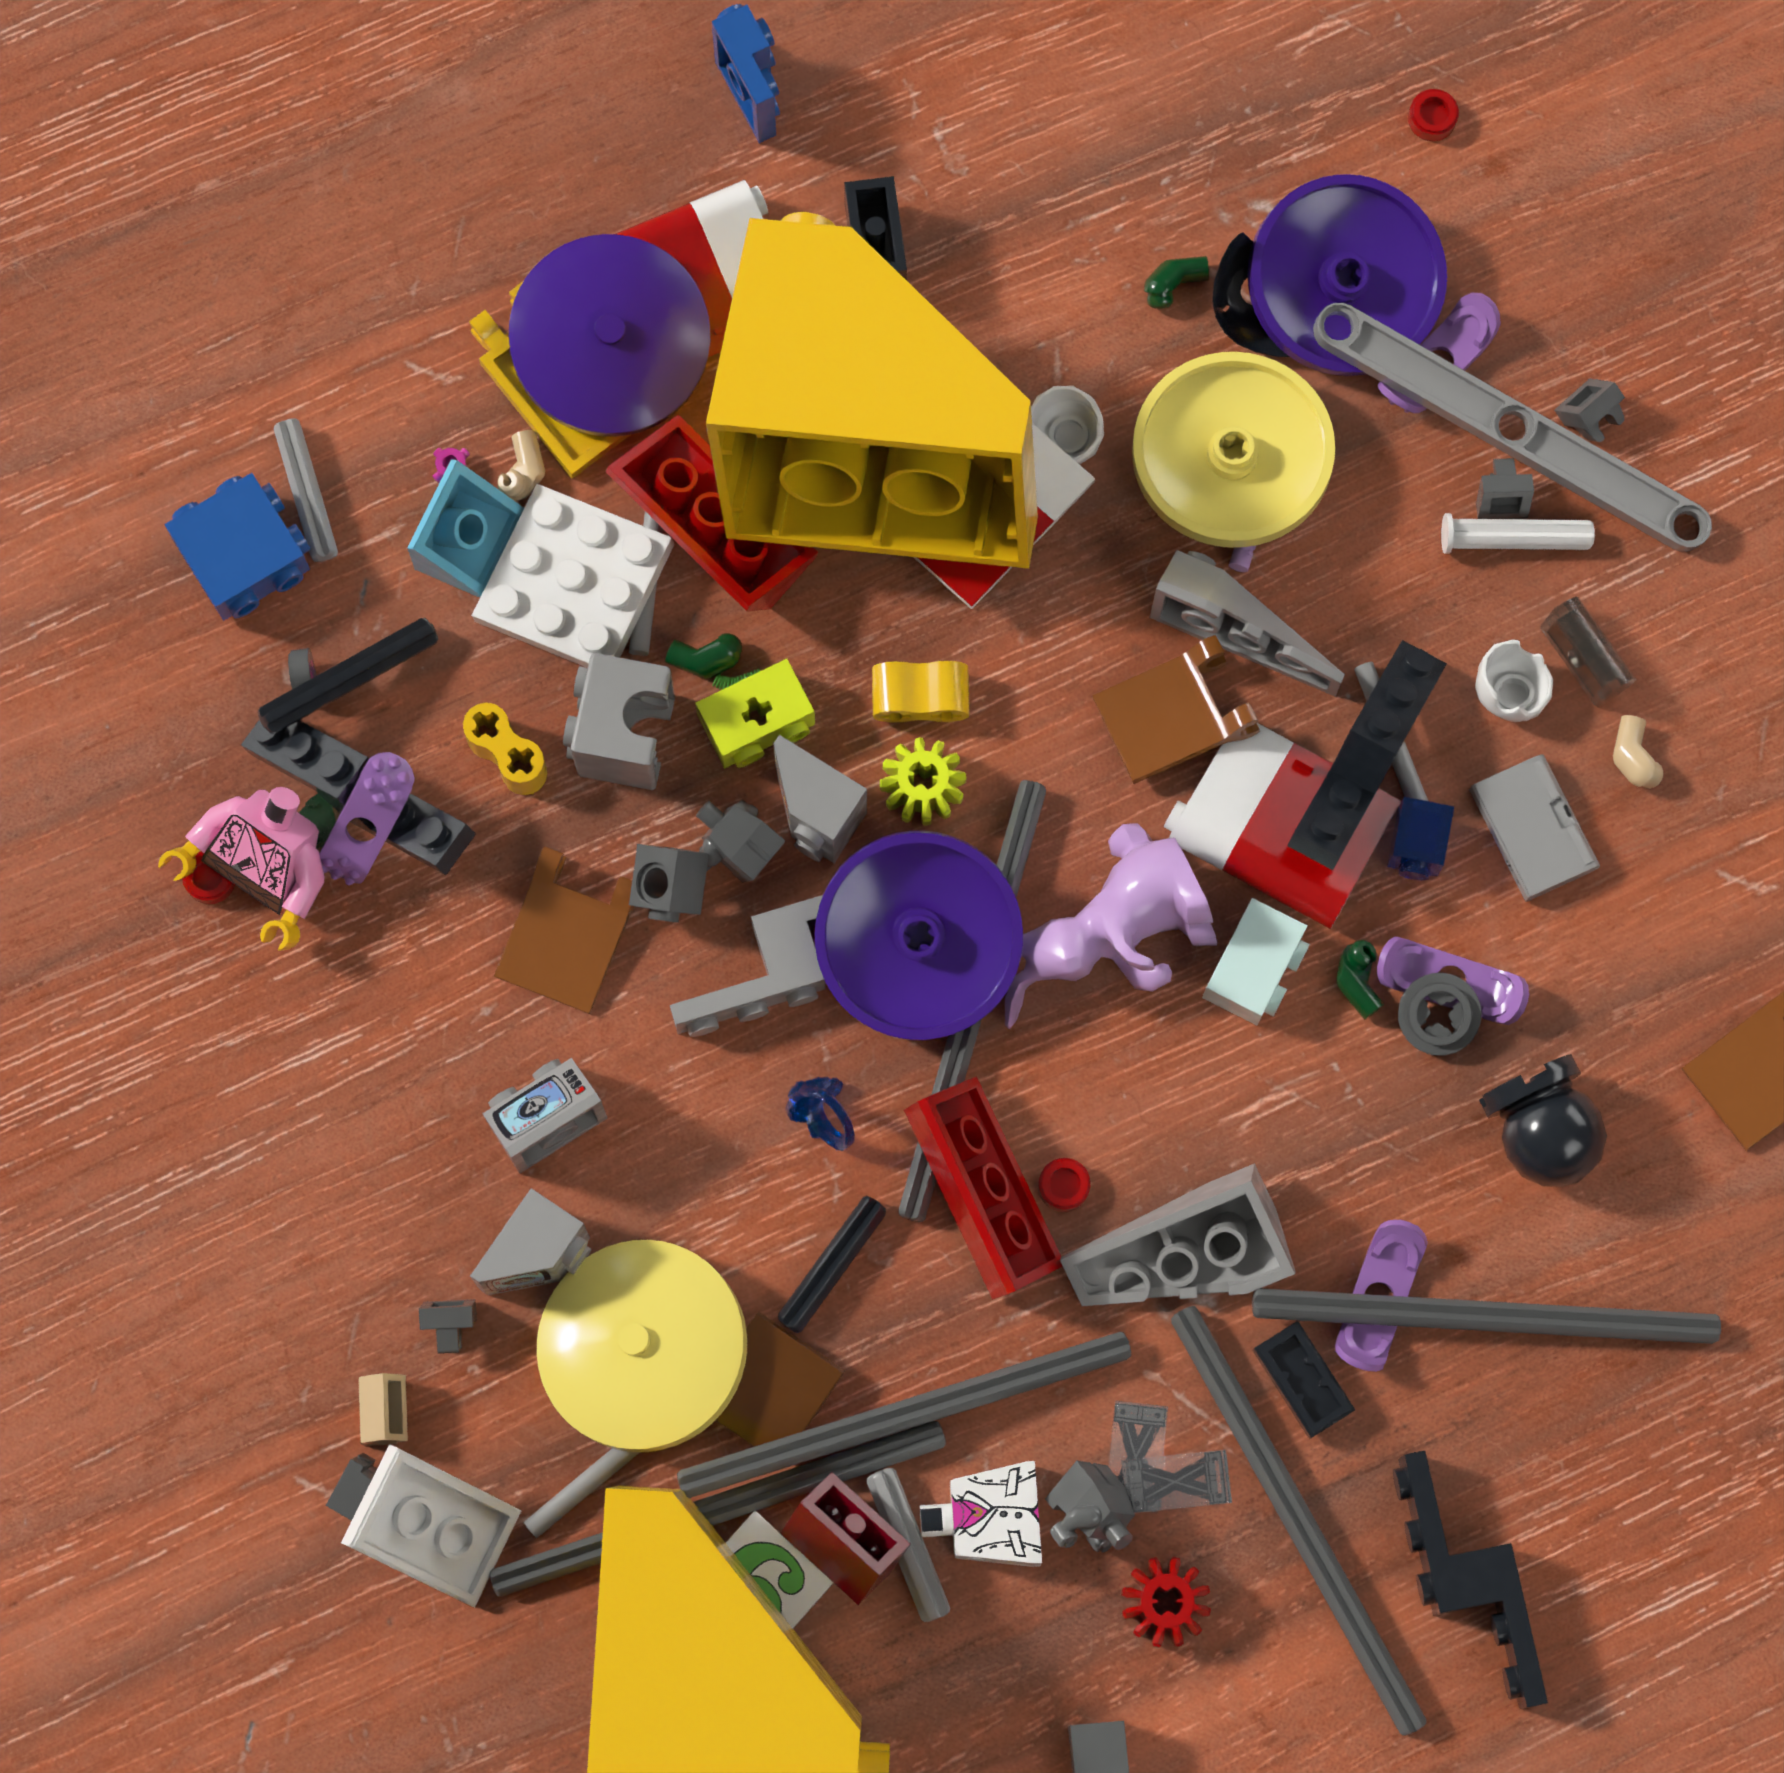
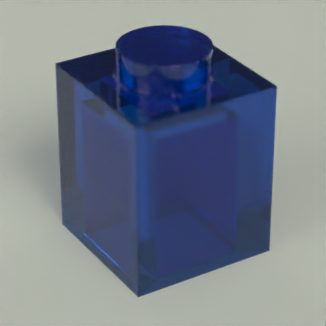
M1403 797L1397 810L1387 867L1399 869L1398 874L1412 880H1428L1429 875L1437 877L1445 862L1454 806Z

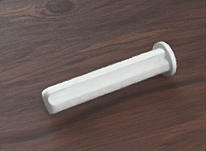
M1445 513L1441 528V543L1444 554H1450L1452 548L1588 550L1594 544L1595 539L1594 524L1590 520L1453 519L1451 513Z

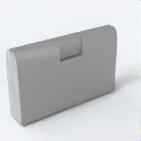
M1544 754L1475 783L1469 789L1525 902L1587 875L1600 867Z

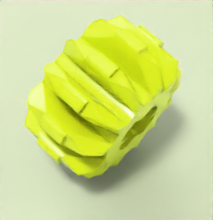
M919 737L915 739V752L911 753L906 746L899 744L895 748L899 761L893 759L884 760L882 768L890 776L881 779L879 786L881 791L892 793L886 800V806L889 810L905 805L902 812V821L908 823L912 820L915 811L922 812V824L927 826L931 824L932 810H935L943 819H947L951 815L947 802L953 804L962 803L964 794L956 787L965 784L967 777L965 772L954 770L960 763V757L957 753L941 758L944 750L943 742L938 740L934 743L931 751H925V742L923 738ZM919 774L923 779L932 776V788L927 790L922 784L914 787V775Z

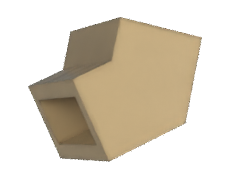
M381 1373L359 1377L361 1444L364 1446L397 1444V1442L408 1441L406 1375Z

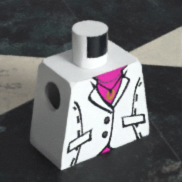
M1026 1461L950 1480L951 1503L920 1505L922 1537L953 1535L954 1556L957 1559L1037 1567L1042 1564L1035 1461Z

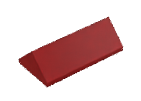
M676 415L607 467L606 473L747 612L771 609L818 555V551L814 547L726 538L710 445L679 415Z
M977 1076L930 1095L904 1109L992 1300L1017 1291L1063 1267L1060 1261L1061 1254Z

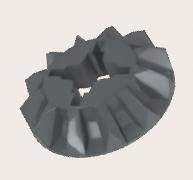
M1431 973L1413 981L1400 998L1398 1022L1405 1038L1418 1050L1431 1055H1449L1466 1047L1477 1034L1481 1023V1006L1475 991L1461 978L1447 973ZM1428 995L1432 1001L1435 1000L1440 1005L1445 1004L1447 1001L1452 1002L1457 998L1458 1002L1452 1006L1453 1009L1448 1013L1449 1019L1452 1021L1450 1024L1455 1029L1452 1033L1447 1027H1443L1438 1022L1432 1026L1428 1025L1422 1030L1420 1026L1426 1022L1425 1019L1430 1015V1010L1427 1007L1428 1003L1424 999L1425 996Z

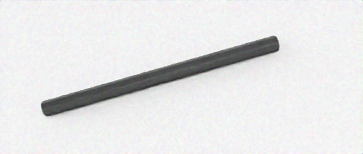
M1022 780L1020 782L997 862L998 868L1005 875L1016 897L1046 795V787L1044 785L1029 780ZM982 1019L967 1029L948 1036L931 1095L965 1081ZM919 1142L916 1146L898 1211L899 1216L915 1222H923L926 1219L936 1183V1178Z
M1263 1288L1254 1291L1252 1298L1253 1316L1264 1319L1708 1344L1719 1341L1721 1335L1720 1317L1716 1314Z
M1189 1306L1179 1311L1171 1318L1173 1327L1399 1733L1406 1736L1423 1728L1427 1724L1426 1717L1200 1312L1195 1306Z
M1124 1332L1110 1334L682 1469L677 1473L678 1485L688 1498H692L1125 1361L1131 1357V1347Z
M932 1421L694 1501V1504L713 1526L808 1494L831 1472L840 1480L846 1481L939 1450L946 1445L945 1436L940 1423ZM603 1532L492 1569L490 1571V1580L495 1594L502 1597L600 1564Z

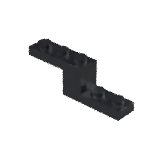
M1404 640L1401 641L1349 731L1331 769L1287 845L1288 847L1331 870L1335 868L1447 663Z
M259 719L241 744L252 756L315 790L339 813L344 808L364 766L369 760L367 756L300 720L276 734H270L262 726ZM409 794L385 842L440 873L447 875L476 833L466 823ZM359 817L349 821L376 836V827L370 820Z
M1426 1451L1404 1454L1398 1459L1400 1468L1393 1469V1479L1398 1499L1400 1501L1407 1499L1412 1520L1404 1523L1405 1534L1410 1552H1419L1423 1573L1416 1575V1581L1422 1605H1431L1433 1616L1495 1603L1497 1614L1490 1615V1621L1496 1645H1505L1509 1667L1502 1668V1674L1508 1698L1510 1700L1517 1699L1519 1709L1547 1704L1548 1700L1512 1543L1449 1556Z

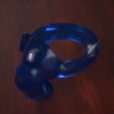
M816 1077L806 1081H797L789 1091V1100L785 1107L789 1119L794 1122L807 1123L812 1138L820 1137L836 1150L844 1151L849 1148L855 1139L853 1124L842 1104L835 1098L843 1088L842 1081L838 1078ZM823 1102L828 1104L840 1119L845 1131L844 1134L837 1131L828 1120L824 1112Z

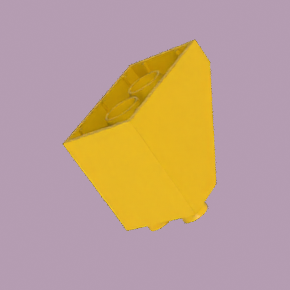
M809 212L792 213L785 216L781 221L749 218L706 420L726 538L1029 569L1038 519L1031 401L852 227L836 226L829 219Z
M633 1486L606 1488L587 1773H889L890 1743L860 1742L861 1714L691 1498H688L680 1489Z

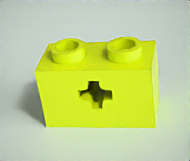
M788 659L780 661L695 703L697 716L724 769L733 764H736L738 768L748 766L763 757L765 754L763 750L774 745L779 735L795 743L806 737L810 733L809 727L815 725V711ZM757 710L760 716H766L767 723L759 726L755 720H750L749 713Z

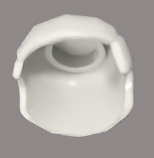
M1053 386L1038 395L1031 406L1032 423L1079 465L1096 454L1104 437V423L1096 401L1089 394L1075 386Z
M1509 640L1494 644L1483 657L1478 667L1475 689L1482 705L1492 714L1511 722L1528 721L1537 717L1551 700L1553 677L1546 664H1544V658L1541 654L1529 653L1521 648L1520 641Z

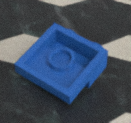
M735 4L724 9L717 19L712 21L715 63L758 143H761L776 136V116L780 115V109L775 99V96L779 95V90L771 74V67L775 66L776 62L770 47L775 45L766 21L762 17L755 20L748 5Z

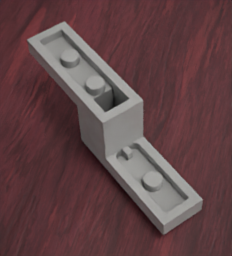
M823 895L752 916V928L767 976L670 1005L677 1033L681 1034L688 1031L690 1037L702 1036L719 1029L718 1022L738 1016L739 1022L751 1021L769 1013V1006L787 1001L789 1007H796L816 1000L818 998L817 992L825 990V980L820 971L810 931L815 930L816 917Z

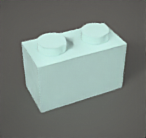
M1252 898L1202 998L1255 1025H1258L1264 1012L1273 1017L1287 991L1286 988L1278 985L1286 968L1296 972L1310 945L1301 940L1307 925Z

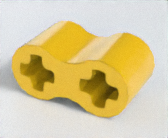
M894 661L874 665L872 667L873 718L878 721L893 723L915 720L953 722L968 718V665L957 661H937L931 663Z
M486 702L470 708L464 717L463 729L468 745L473 753L480 758L495 763L500 770L503 782L515 794L529 795L540 790L546 782L548 773L545 759L539 746L531 740L516 735L511 729L506 713L496 704ZM482 725L490 729L496 727L498 734L491 738L486 733L480 735L478 729ZM518 760L523 764L530 762L533 770L528 774L521 769L515 772L513 764Z

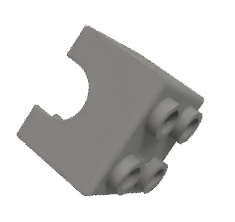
M593 653L590 656L588 668L579 666L577 671L574 697H578L577 710L579 711L577 717L569 715L566 721L563 736V746H567L566 757L567 759L574 760L577 774L580 777L654 790L657 786L661 762H657L658 758H656L655 748L657 739L637 735L631 729L637 722L646 718L671 720L675 701L671 670L667 666Z

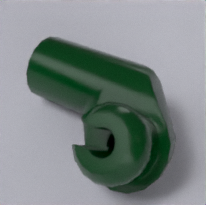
M1207 256L1169 259L1162 262L1145 281L1144 291L1148 293L1147 304L1154 309L1168 308L1174 302L1172 291L1180 283L1208 281L1209 267Z
M730 633L720 635L718 639L700 649L674 639L667 652L665 663L700 678L711 679L733 668L738 663L740 653L742 652V643L737 636Z
M1358 940L1353 944L1347 945L1341 953L1336 983L1352 1006L1366 1020L1384 1006V1003L1368 984L1372 963L1376 961L1377 957L1376 949L1370 942Z

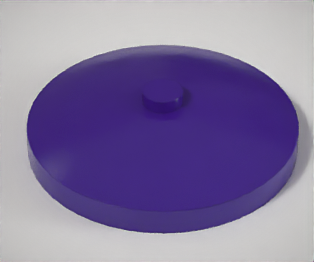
M1343 174L1326 176L1312 180L1290 192L1269 212L1254 237L1248 259L1247 277L1250 299L1255 314L1267 335L1285 354L1308 368L1331 375L1358 376L1366 373L1326 351L1317 343L1313 327L1316 318L1326 306L1333 303L1351 305L1420 345L1428 336L1440 315L1447 289V266L1444 250L1428 216L1409 196L1399 189L1383 181L1362 175ZM1331 315L1325 319L1324 330L1331 339L1344 340L1350 336L1351 325L1345 317Z
M617 234L587 236L566 243L553 250L534 266L526 276L517 292L510 314V353L514 369L526 393L552 419L568 428L589 435L603 437L631 435L643 432L667 420L687 402L695 391L704 373L709 354V316L705 301L694 279L666 251L649 242L630 236Z
M900 832L882 837L859 849L840 866L830 880L820 901L816 917V956L820 971L833 996L849 1014L864 1025L897 1038L910 1040L941 1038L965 1030L989 1014L1007 993L1017 973L1022 955L1023 925L1021 912L1014 891L1005 875L988 856L976 847L953 836L938 832Z

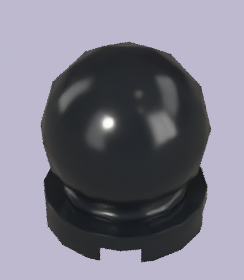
M1572 1054L1545 1063L1546 1070L1530 1078V1082L1525 1084L1522 1076L1519 1075L1482 1095L1483 1098L1479 1099L1488 1119L1498 1115L1505 1119L1502 1140L1509 1161L1523 1178L1541 1186L1563 1187L1576 1184L1594 1169L1603 1156L1607 1134L1601 1113L1587 1095L1571 1088L1573 1085L1571 1080L1581 1075Z

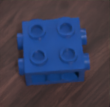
M253 473L243 478L235 476L226 480L216 489L215 495L199 504L198 502H191L182 506L172 515V520L164 524L175 545L223 621L231 616L234 618L246 616L259 606L260 599L275 590L277 592H285L295 587L302 581L303 574L310 570L304 553L311 550L306 539L296 524L288 528L285 526L278 514L285 507L270 483L261 487Z

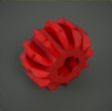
M1154 1557L1148 1561V1567L1152 1575L1151 1580L1138 1568H1135L1130 1573L1132 1579L1142 1587V1590L1131 1587H1124L1122 1589L1121 1596L1123 1598L1138 1601V1606L1123 1610L1122 1617L1125 1620L1132 1619L1138 1615L1142 1617L1144 1621L1133 1630V1635L1136 1638L1144 1635L1149 1627L1154 1628L1151 1639L1153 1647H1161L1166 1630H1169L1174 1647H1180L1184 1644L1180 1625L1193 1636H1198L1202 1632L1199 1624L1190 1615L1193 1614L1199 1617L1210 1616L1211 1608L1206 1605L1194 1604V1599L1208 1595L1210 1588L1208 1585H1201L1193 1590L1191 1589L1189 1583L1199 1574V1570L1196 1567L1190 1568L1181 1578L1177 1576L1180 1568V1559L1172 1557L1168 1563L1167 1574H1163L1160 1561L1157 1557ZM1155 1590L1162 1594L1172 1590L1177 1594L1179 1599L1173 1603L1174 1605H1179L1176 1615L1170 1611L1160 1615L1155 1611L1153 1605L1158 1603V1600L1152 1599Z

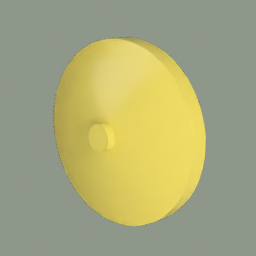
M1220 352L1201 356L1180 365L1167 374L1149 393L1141 407L1134 429L1132 447L1133 466L1139 487L1151 508L1169 526L1181 534L1199 542L1220 547L1256 546L1273 541L1294 530L1318 506L1326 492L1335 460V436L1330 416L1323 401L1309 383L1295 371L1261 355L1244 352Z
M656 1240L621 1242L605 1247L586 1257L573 1275L568 1272L554 1289L543 1311L537 1337V1361L541 1381L549 1399L560 1415L572 1427L595 1442L610 1448L630 1452H652L674 1447L690 1440L709 1427L722 1414L737 1391L747 1356L746 1324L740 1304L729 1284L708 1262L697 1254L678 1245Z

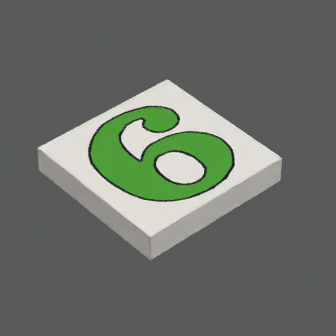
M756 1511L748 1517L726 1542L731 1551L792 1628L800 1622L833 1584L824 1573Z

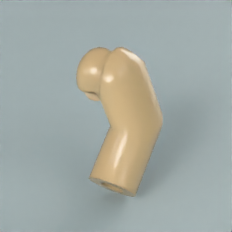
M524 430L512 435L511 438L517 462L507 474L501 473L497 481L498 489L514 501L527 498L534 490L536 484H539L545 475V467L534 430Z
M1624 715L1620 720L1614 747V764L1633 785L1643 786L1648 789L1654 788L1662 781L1663 768L1641 746L1646 720L1637 716Z

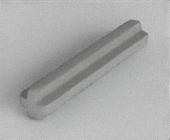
M293 418L278 422L274 425V432L305 539L311 548L309 550L310 556L314 562L330 560L337 556L338 550L300 421Z
M886 1468L870 1475L867 1478V1484L880 1516L911 1543L899 1560V1565L921 1620L930 1622L947 1615L950 1612V1605L896 1470Z

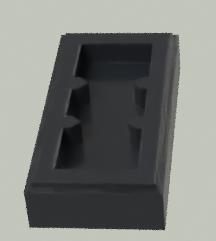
M1299 1321L1291 1324L1252 1350L1309 1440L1355 1411V1408Z

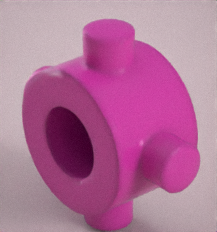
M440 447L437 448L433 453L436 457L435 465L437 472L432 476L433 479L440 483L451 459L458 460L467 467L465 459L470 453L465 448H462L460 451L455 448H446L444 450Z

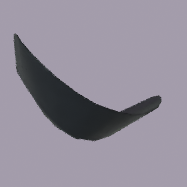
M1242 232L1228 245L1221 258L1214 279L1212 304L1215 317L1224 333L1236 344L1256 353L1275 357H1289L1267 335L1255 314L1253 305L1247 303L1242 298L1241 286L1248 278V259L1253 241ZM1226 306H1229L1226 311H1223Z

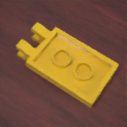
M523 282L509 291V295L512 297L510 300L512 306ZM486 310L469 321L472 326V335L488 351L479 358L480 365L531 429L536 432V435L571 479L630 436L603 437L589 435L568 428L552 419L533 402L518 379L510 353L509 332L504 335Z

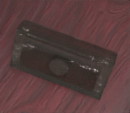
M1578 596L1555 607L1542 623L1541 630L1593 704L1598 708L1618 696L1636 681L1633 673Z

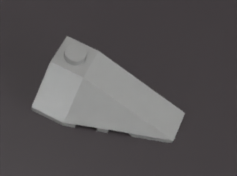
M1176 550L1157 586L1150 614L1151 619L1201 640L1216 635L1224 650L1333 696L1337 695L1345 676L1339 668L1226 571L1216 567V562L1212 558L1196 551H1189L1188 554Z
M1255 1163L1208 1182L1062 1256L1060 1259L1082 1306L1144 1302L1146 1298L1180 1296V1299L1197 1298L1198 1294L1229 1292V1295L1248 1294L1295 1274V1268L1277 1210Z

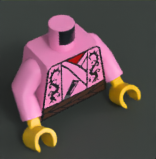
M276 787L270 793L266 790H258L248 799L237 796L211 807L185 836L188 842L183 847L165 852L161 855L158 867L162 868L172 860L173 856L180 858L183 863V870L173 880L177 881L193 873L196 868L195 856L199 851H202L204 855L201 861L278 915L285 911L281 920L267 922L262 927L260 933L263 943L271 942L276 936L278 928H281L284 933V939L278 951L291 949L299 942L300 930L296 923L300 917L305 919L324 884L325 878L319 851L316 849L319 830L313 822L297 812L300 799L294 791L285 787Z

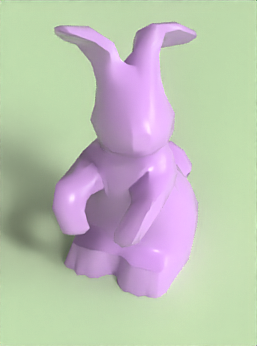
M1138 823L1121 825L1108 841L1111 855L1119 857L1121 860L1112 868L1101 892L1075 917L1051 919L1042 926L1023 934L1021 956L1025 958L1026 965L1024 970L1015 976L1005 996V1026L1008 1029L1013 1026L1018 1018L1023 1004L1024 993L1029 985L1036 981L1050 979L1077 981L1089 975L1094 964L1101 957L1112 959L1134 989L1153 992L1169 983L1172 971L1168 964L1161 963L1154 966L1152 959L1137 953L1135 947L1142 939L1151 935L1179 929L1189 937L1193 946H1217L1216 936L1211 925L1213 918L1209 904L1176 838L1152 841Z

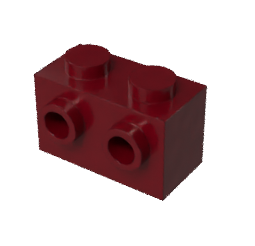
M833 1472L799 1503L780 1532L785 1539L857 1605L892 1572L911 1545Z

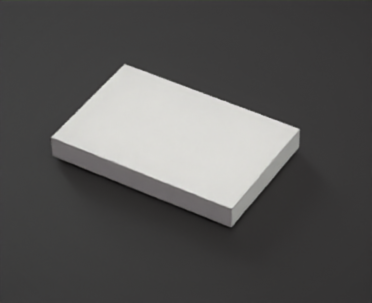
M389 1445L341 1543L475 1608L490 1577V1571L494 1569L521 1510L397 1447Z

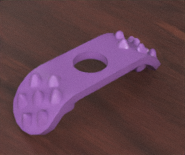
M1472 292L1463 296L1445 321L1421 346L1431 352L1435 350L1447 351L1452 355L1454 365L1465 371L1489 346L1498 332L1501 321L1496 304L1482 293ZM1379 382L1378 389L1389 399L1391 405L1396 404L1403 408L1406 413H1420L1427 409L1386 384Z
M390 752L378 753L369 758L353 791L319 852L323 872L329 871L333 880L342 877L347 885L353 883L360 884L369 873L412 790L415 780L414 774L405 759ZM354 818H366L375 825L377 834L369 841H358L348 833L347 824Z
M1396 936L1390 939L1382 949L1377 965V976L1380 983L1388 988L1404 993L1410 984L1420 977L1431 973H1438L1445 966H1455L1463 971L1466 983L1475 991L1481 1006V1018L1499 1024L1510 1025L1516 1022L1525 1011L1529 998V988L1523 977ZM1428 995L1424 997L1425 1000L1438 1004L1435 1000L1432 1001ZM1455 998L1452 1002L1447 1001L1442 1005L1453 1009L1452 1006L1458 1000Z
M1388 1220L1380 1224L1370 1243L1352 1294H1364L1371 1284L1382 1283L1391 1289L1393 1296L1408 1297L1428 1241L1425 1233L1417 1225L1404 1220ZM1342 1323L1335 1344V1352L1341 1359L1356 1368L1365 1371H1380L1386 1363L1397 1326Z

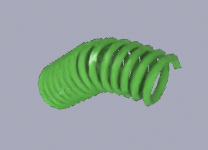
M757 668V671L754 670V673L753 671L747 672V675L744 673V675H740V678L739 676L729 678L718 674L712 686L716 688L719 686V689L722 688L723 690L725 687H729V684L731 686L747 678V676L750 677L760 672V669Z

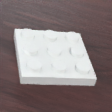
M536 484L471 616L476 623L587 668L590 656L593 653L620 657L675 544L672 537Z

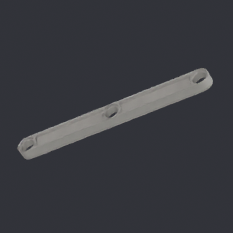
M1333 303L1326 306L1316 318L1313 327L1314 337L1317 343L1326 351L1670 548L1680 552L1691 551L1703 544L1710 536L1712 529L1711 518L1708 512L1700 505L1351 305ZM1331 315L1345 317L1351 325L1350 336L1344 340L1331 339L1324 330L1325 319ZM1510 414L1518 416L1525 425L1524 437L1514 441L1506 439L1499 430L1501 417ZM1687 514L1697 520L1699 534L1696 539L1686 541L1677 536L1674 531V521L1678 515Z

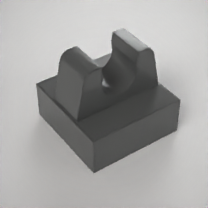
M1589 378L1554 411L1564 426L1574 427L1587 440L1602 442L1605 437L1599 429V421L1605 416L1609 424L1621 425L1625 418L1619 403L1625 397L1615 382Z
M1514 458L1493 459L1494 473L1481 477L1476 499L1477 518H1528L1534 494L1532 474L1517 475Z
M476 1299L423 1302L419 1308L420 1330L436 1329L438 1354L459 1353L460 1349H462L461 1328L473 1327L477 1321Z

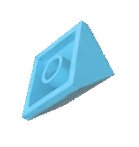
M451 459L407 547L414 569L480 598L524 507L458 460Z

